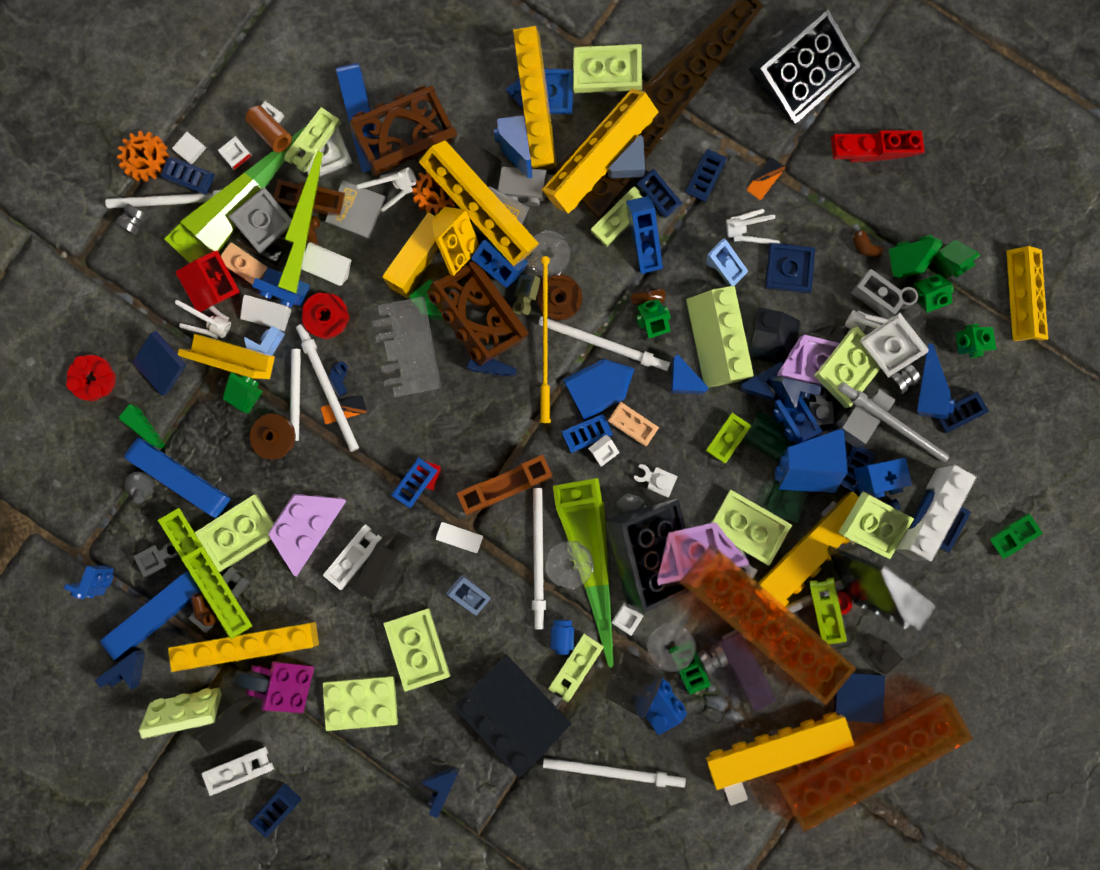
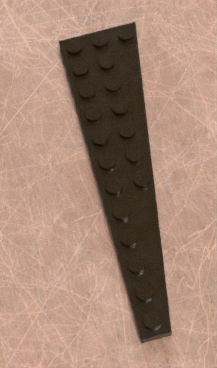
M736 0L642 87V90H639L646 92L659 112L652 122L639 134L644 140V161L761 12L763 5L758 0ZM585 140L553 169L554 174L560 170ZM607 171L595 183L592 190L580 201L600 220L632 177L610 178Z

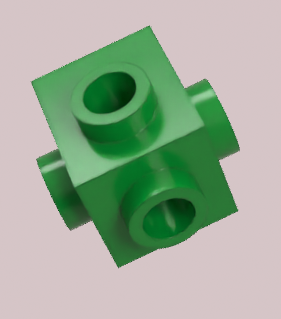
M940 273L914 283V289L918 293L916 303L926 313L952 304L953 285Z
M659 299L650 300L637 306L639 315L635 316L639 329H644L649 339L671 332L668 321L671 319L667 306L663 307Z
M970 324L964 326L965 330L955 333L959 355H969V358L983 357L986 352L997 350L993 327H979V324Z

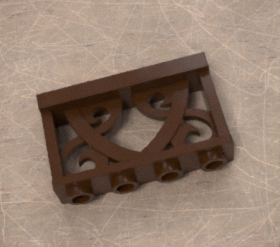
M425 85L420 86L408 96L401 94L395 97L393 102L389 104L380 103L374 106L372 111L368 113L362 111L352 116L349 128L358 142L373 176H377L426 154L431 146L446 140L448 144L455 141L458 134L454 126L452 127L434 91L433 85L427 88ZM427 101L431 104L432 113L427 118L423 116L426 112V106L420 110L417 108L418 102ZM435 116H437L444 131L441 132L431 122ZM385 117L382 124V122L379 119ZM395 117L404 118L418 124L412 133V145L408 146L406 142L397 137H387L390 125ZM367 124H374L375 130H369L368 132L375 136L379 135V139H369L364 136L362 132L363 127ZM421 128H424L421 133L426 134L425 139H420L417 135ZM387 143H397L399 150L393 151L391 149L393 144L387 146ZM369 145H378L380 159H375Z
M474 261L461 268L454 276L448 275L433 282L427 291L431 303L436 305L444 321L451 326L456 338L464 344L471 359L476 361L479 366H482L513 346L519 345L529 334L482 267ZM462 278H465L467 281L464 287L456 282ZM446 287L454 288L460 295L457 292L450 291L448 294L453 297V300H451L443 289ZM467 300L474 305L487 308L489 312L486 315V326L466 319ZM492 317H493V318L495 319V321H496V322L493 323V325H492V321H491V318H492ZM507 336L509 340L499 345L498 337ZM489 337H492L493 348L486 350L479 339L484 340L486 345Z

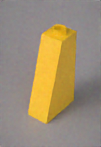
M427 213L383 275V279L390 289L408 299L439 249L434 238L431 221L437 214Z

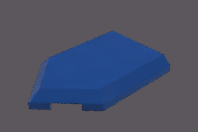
M544 69L550 114H572L573 70ZM519 78L506 89V92L524 109Z
M602 359L563 379L580 414L586 420L625 400L634 368Z

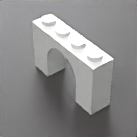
M956 465L936 469L926 487V490L935 492L934 499L923 519L914 528L907 530L895 551L913 561L932 562L976 476Z

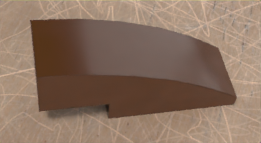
M278 179L274 199L282 208L296 210L305 183L295 184ZM317 187L313 213L340 216L345 193Z

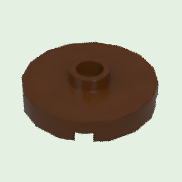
M562 274L552 275L548 278V318L561 321L573 317L580 309L582 290L571 277ZM543 282L537 292V302L542 313ZM562 295L564 300L558 302L555 299L556 296Z
M273 413L263 415L257 419L250 432V443L255 453L262 458L270 460L281 459L286 456L285 454L292 450L296 439L295 428L292 423L283 415ZM272 432L273 438L270 440L269 434Z

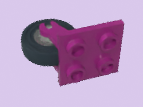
M273 662L271 668L252 665L251 670H236L233 683L246 688L245 694L262 699L261 710L303 713L314 666Z

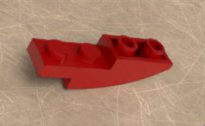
M922 131L834 134L831 137L833 159H849V162L890 160L925 153Z

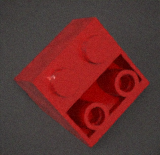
M218 250L196 259L175 272L192 304L199 312L240 293Z

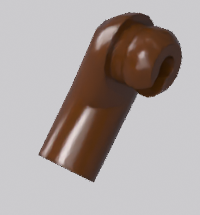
M316 216L311 218L307 246L309 242L319 246L315 228L320 226V221Z
M859 230L854 234L853 243L860 254L881 258L883 253L882 246L871 245L866 232L863 230Z
M657 288L652 291L633 293L631 301L633 305L659 299L662 304L666 299V292L661 288Z
M192 594L190 597L195 617L205 626L213 625L217 620V616L205 604L203 594Z

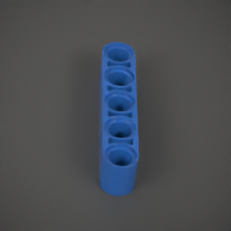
M358 62L336 68L349 123L353 115L362 111L364 113L371 111ZM367 124L363 127L362 132L364 136L369 139H378V136L368 132L369 130H375L374 124ZM353 135L362 172L364 173L371 171L370 166L358 142L356 141ZM369 145L375 159H380L378 145Z
M136 437L123 456L126 460L215 518L220 516L231 499L228 495L139 437Z
M187 571L100 641V644L114 661L128 654L192 602L190 597L192 594L202 593L191 573Z

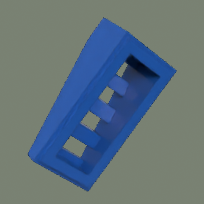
M604 414L562 431L563 438L571 454L596 443L606 434L609 437L613 435ZM599 421L605 432L602 435L596 426V423ZM590 425L592 426L594 433L596 435L595 438L591 437V434L587 428ZM579 430H584L588 441H583ZM572 433H575L579 441L578 445H575L571 437Z
M418 457L391 496L408 508H411L438 470ZM419 465L420 467L428 471L430 474L428 476H425L416 468ZM413 473L416 474L418 477L423 479L424 482L421 484L413 477H411V475ZM408 480L415 486H417L419 489L415 491L405 483ZM402 487L413 494V497L410 498L401 492Z

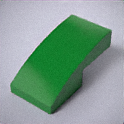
M1028 513L990 538V541L1002 559H1005L1024 548L1023 545L1041 536L1043 532L1031 514Z

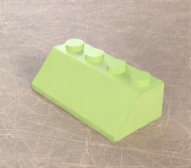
M735 285L713 289L686 299L702 380L706 386L710 388L750 380L754 374Z

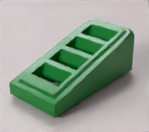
M133 404L128 405L119 416L120 420L152 446L163 448L165 444L141 409Z
M691 640L669 649L689 695L711 686ZM688 649L690 650V654L678 658L677 654ZM694 659V663L682 667L681 663ZM692 669H698V672L693 673L689 676H686L685 672H688ZM699 677H701L703 680L693 685H690L689 683L690 681L697 679Z

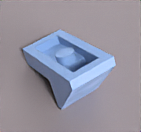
M724 238L707 254L706 265L716 269L728 286L736 285L748 272Z
M271 326L269 330L267 329L263 333L260 345L244 337L248 349L273 355L285 334Z

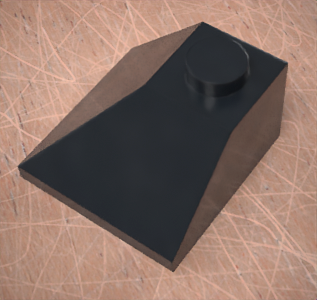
M759 307L754 313L748 351L750 358L784 363L797 342L800 320L781 311Z

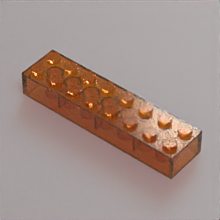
M709 545L680 580L683 586L823 704L827 705L856 670V667L714 546Z
M939 692L853 739L854 746L826 754L776 781L775 784L797 825L803 832H806L971 741L973 737L950 696Z

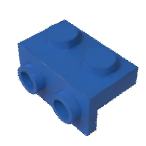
M267 268L263 280L255 278L252 287L259 289L258 294L270 299L272 295L280 298L279 303L291 308L293 304L303 305L310 288L309 284L300 280L297 294L278 287L283 273L271 268Z
M799 396L796 409L785 408L780 399L775 401L773 414L779 423L782 422L786 429L784 431L790 442L794 441L795 445L822 435L823 431L802 397Z
M106 565L87 566L81 583L65 584L64 589L71 591L70 595L79 599L104 595L106 588L113 581L112 573L114 568Z
M659 675L653 682L632 694L633 699L658 735L680 724L687 715L683 703L677 699L670 684L664 680L662 675Z

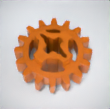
M139 131L137 137L131 133L129 141L123 139L125 146L118 147L122 154L117 155V158L121 161L119 166L125 170L124 173L129 177L132 176L136 181L142 178L145 182H148V176H151L154 180L157 179L156 173L162 174L163 170L161 167L166 165L164 159L169 158V154L165 151L167 146L161 143L162 140L158 136L154 137L151 132H148L145 136L142 131ZM139 153H141L142 155H145V156L148 158V160H146L145 158H142V157L139 155Z
M427 171L425 175L422 173L418 174L420 181L416 180L414 185L416 188H413L412 194L415 195L413 198L415 204L419 203L420 211L426 208V213H432L433 211L435 214H438L444 207L455 208V201L451 197L446 201L448 194ZM433 186H435L436 190L440 192V197L434 191Z

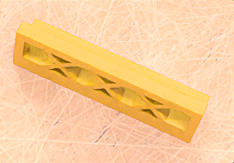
M1031 246L1007 250L1013 341L1029 339L1048 340L1042 250Z
M194 334L191 350L179 349L178 356L257 379H270L275 358L272 355Z

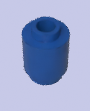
M553 620L550 649H554L555 654H569V650H574V626H572V620Z

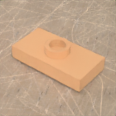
M232 242L221 255L226 267L253 285L255 278L261 280L264 278L268 267Z
M622 402L619 403L607 421L644 447L649 444L659 429L658 426Z

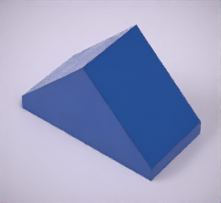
M677 354L672 360L670 393L703 395L709 388Z

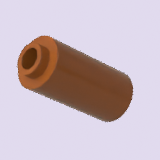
M262 106L251 107L247 111L246 123L275 152H282L289 147L292 136Z

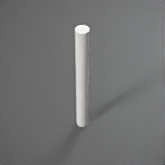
M291 349L290 423L295 428V441H299L300 349Z

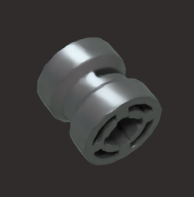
M128 203L124 208L125 213L119 216L115 223L136 235L139 231L138 226L140 223L145 222L148 216Z
M911 364L887 377L890 386L900 395L908 390V386H914L921 382L919 373Z
M719 643L713 645L708 651L703 650L697 653L707 675L713 673L718 667L729 665L728 659Z

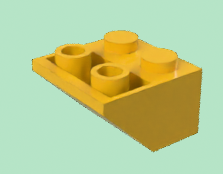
M444 207L431 221L434 238L450 275L454 276L474 255L480 244L467 211Z

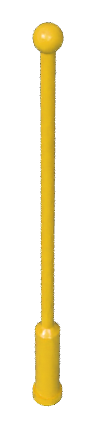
M547 256L541 258V263L543 264V384L541 385V419H539V423H551L550 386L547 384L548 264L550 262Z

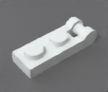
M364 525L323 576L338 589L343 590L384 539L380 535L376 536L373 534L371 528ZM364 538L370 542L367 548L360 544Z
M266 746L204 771L202 776L209 795H214L272 771L274 767L267 758L266 754H268ZM254 759H258L260 765L256 769H254L252 764Z

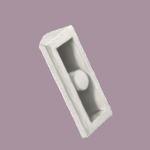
M309 242L304 254L302 270L341 286L348 278L351 259Z
M244 295L240 319L270 328L274 326L285 332L291 309L284 305Z

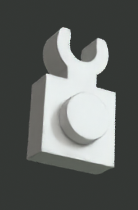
M640 464L638 468L644 470L645 476L642 478L634 476L633 479L640 483L649 482L648 490L669 498L678 476L657 467L652 473L646 465Z

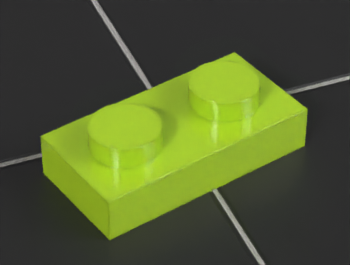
M732 412L705 451L723 464H726L751 425Z

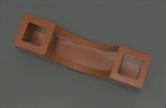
M540 455L502 475L458 492L457 496L465 514L471 515L549 480L553 476L544 456Z

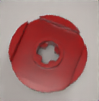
M316 293L308 298L303 305V325L315 337L324 340L336 337L343 332L349 322L347 306L335 294ZM323 310L331 312L329 315L330 319L327 321L320 320L322 317L320 313Z
M96 355L78 356L68 369L66 386L68 390L80 399L97 401L103 396L109 395L113 390L116 382L115 372H113L111 364L104 358ZM91 372H94L93 376L96 377V380L88 384L86 377Z

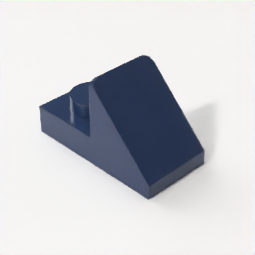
M780 362L744 382L738 387L739 391L767 400L774 399L775 396L767 381L770 383V375L777 376L783 363Z
M771 375L769 377V381L778 399L781 400L785 408L796 409L799 396L809 398L810 394L820 395L822 386Z
M134 651L95 680L98 686L102 688L109 685L112 688L124 679L130 689L139 687L145 657L144 651Z
M455 767L423 780V785L439 792L438 794L433 792L429 800L428 806L432 808L428 815L438 818L460 769Z

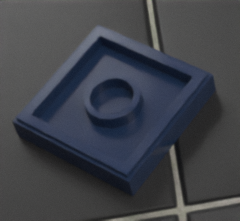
M770 243L768 246L765 289L810 294L812 292L815 247Z
M157 331L150 333L132 362L161 396L169 393L187 366Z
M932 490L926 491L912 517L914 520L908 529L914 528L923 519L934 499L935 492ZM962 506L960 507L939 549L950 553L971 511Z
M836 671L834 712L837 715H843L846 721L883 724L885 675Z

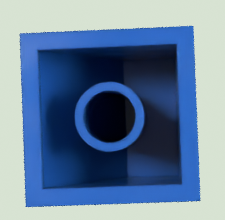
M839 429L789 447L785 455L781 456L779 467L775 468V481L779 482V490L835 493L847 474L844 430Z

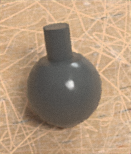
M144 471L133 472L125 480V491L134 498L136 503H142L144 498L148 497L154 489L153 478Z
M624 494L616 502L619 515L647 507L642 497L632 494Z

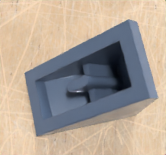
M641 135L609 167L608 176L610 178L644 176V140Z
M461 575L446 593L476 616L491 599L488 594L466 575Z

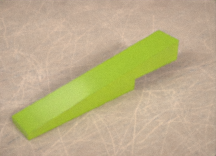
M320 151L316 153L285 238L286 241L294 244L278 287L296 294L323 161V153Z
M180 508L159 519L160 525L229 637L233 639L251 628L252 624Z

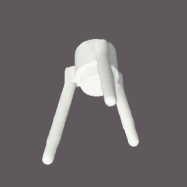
M405 168L397 172L380 175L379 179L358 184L356 188L361 189L392 181L395 188L402 189V191L381 208V211H385L404 195L413 191L411 186L416 184V177L411 168Z
M764 209L726 220L728 238L733 237L734 242L748 241L780 244L779 240L742 236L743 233L747 232L746 225L775 219V215L748 219L764 213Z
M179 300L175 301L176 305L206 321V327L209 330L183 323L179 324L180 328L209 335L215 339L218 337L224 338L231 327V322L228 321L229 317L223 315L214 306L209 309L216 316L208 317Z
M852 310L845 323V327L849 328L848 333L856 326L863 332L866 325L875 329L881 326L872 321L884 324L888 320L865 314L859 310L858 312Z

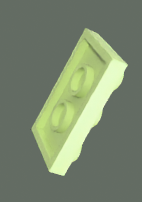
M641 44L574 47V93L642 90Z
M858 326L849 331L814 375L845 408L851 407L853 403L848 396L838 390L839 384L845 382L853 389L863 392L881 369L861 344L860 339L866 335Z
M729 490L711 522H716L725 535L734 543L735 547L767 566H770L792 526L790 523L732 490Z
M862 492L838 533L890 559L914 518Z
M254 494L196 531L195 534L217 570L222 572L269 542L271 538L268 532L274 522L258 496Z
M430 608L383 623L404 692L450 677Z
M395 676L323 683L326 731L398 724Z
M206 688L196 693H184L173 698L157 699L150 702L139 729L141 737L147 738L214 723L222 697L220 688Z

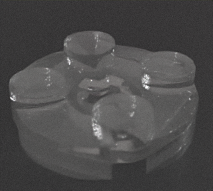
M542 231L540 234L533 236L539 245L525 258L529 262L527 266L535 274L543 277L541 258L544 255L541 253L542 251L546 252L548 248L554 254L553 257L549 258L548 277L560 275L570 261L568 243L561 234L555 231Z
M578 541L559 543L548 554L546 571L551 581L558 586L561 585L567 587V589L580 587L587 582L594 571L590 552ZM566 559L574 562L573 571L570 568H565Z
M666 623L652 632L648 639L647 649L654 665L667 672H677L687 668L693 660L695 642L690 632L682 625ZM670 641H674L675 646H678V650H675L673 654H669V651L665 649V645H669Z

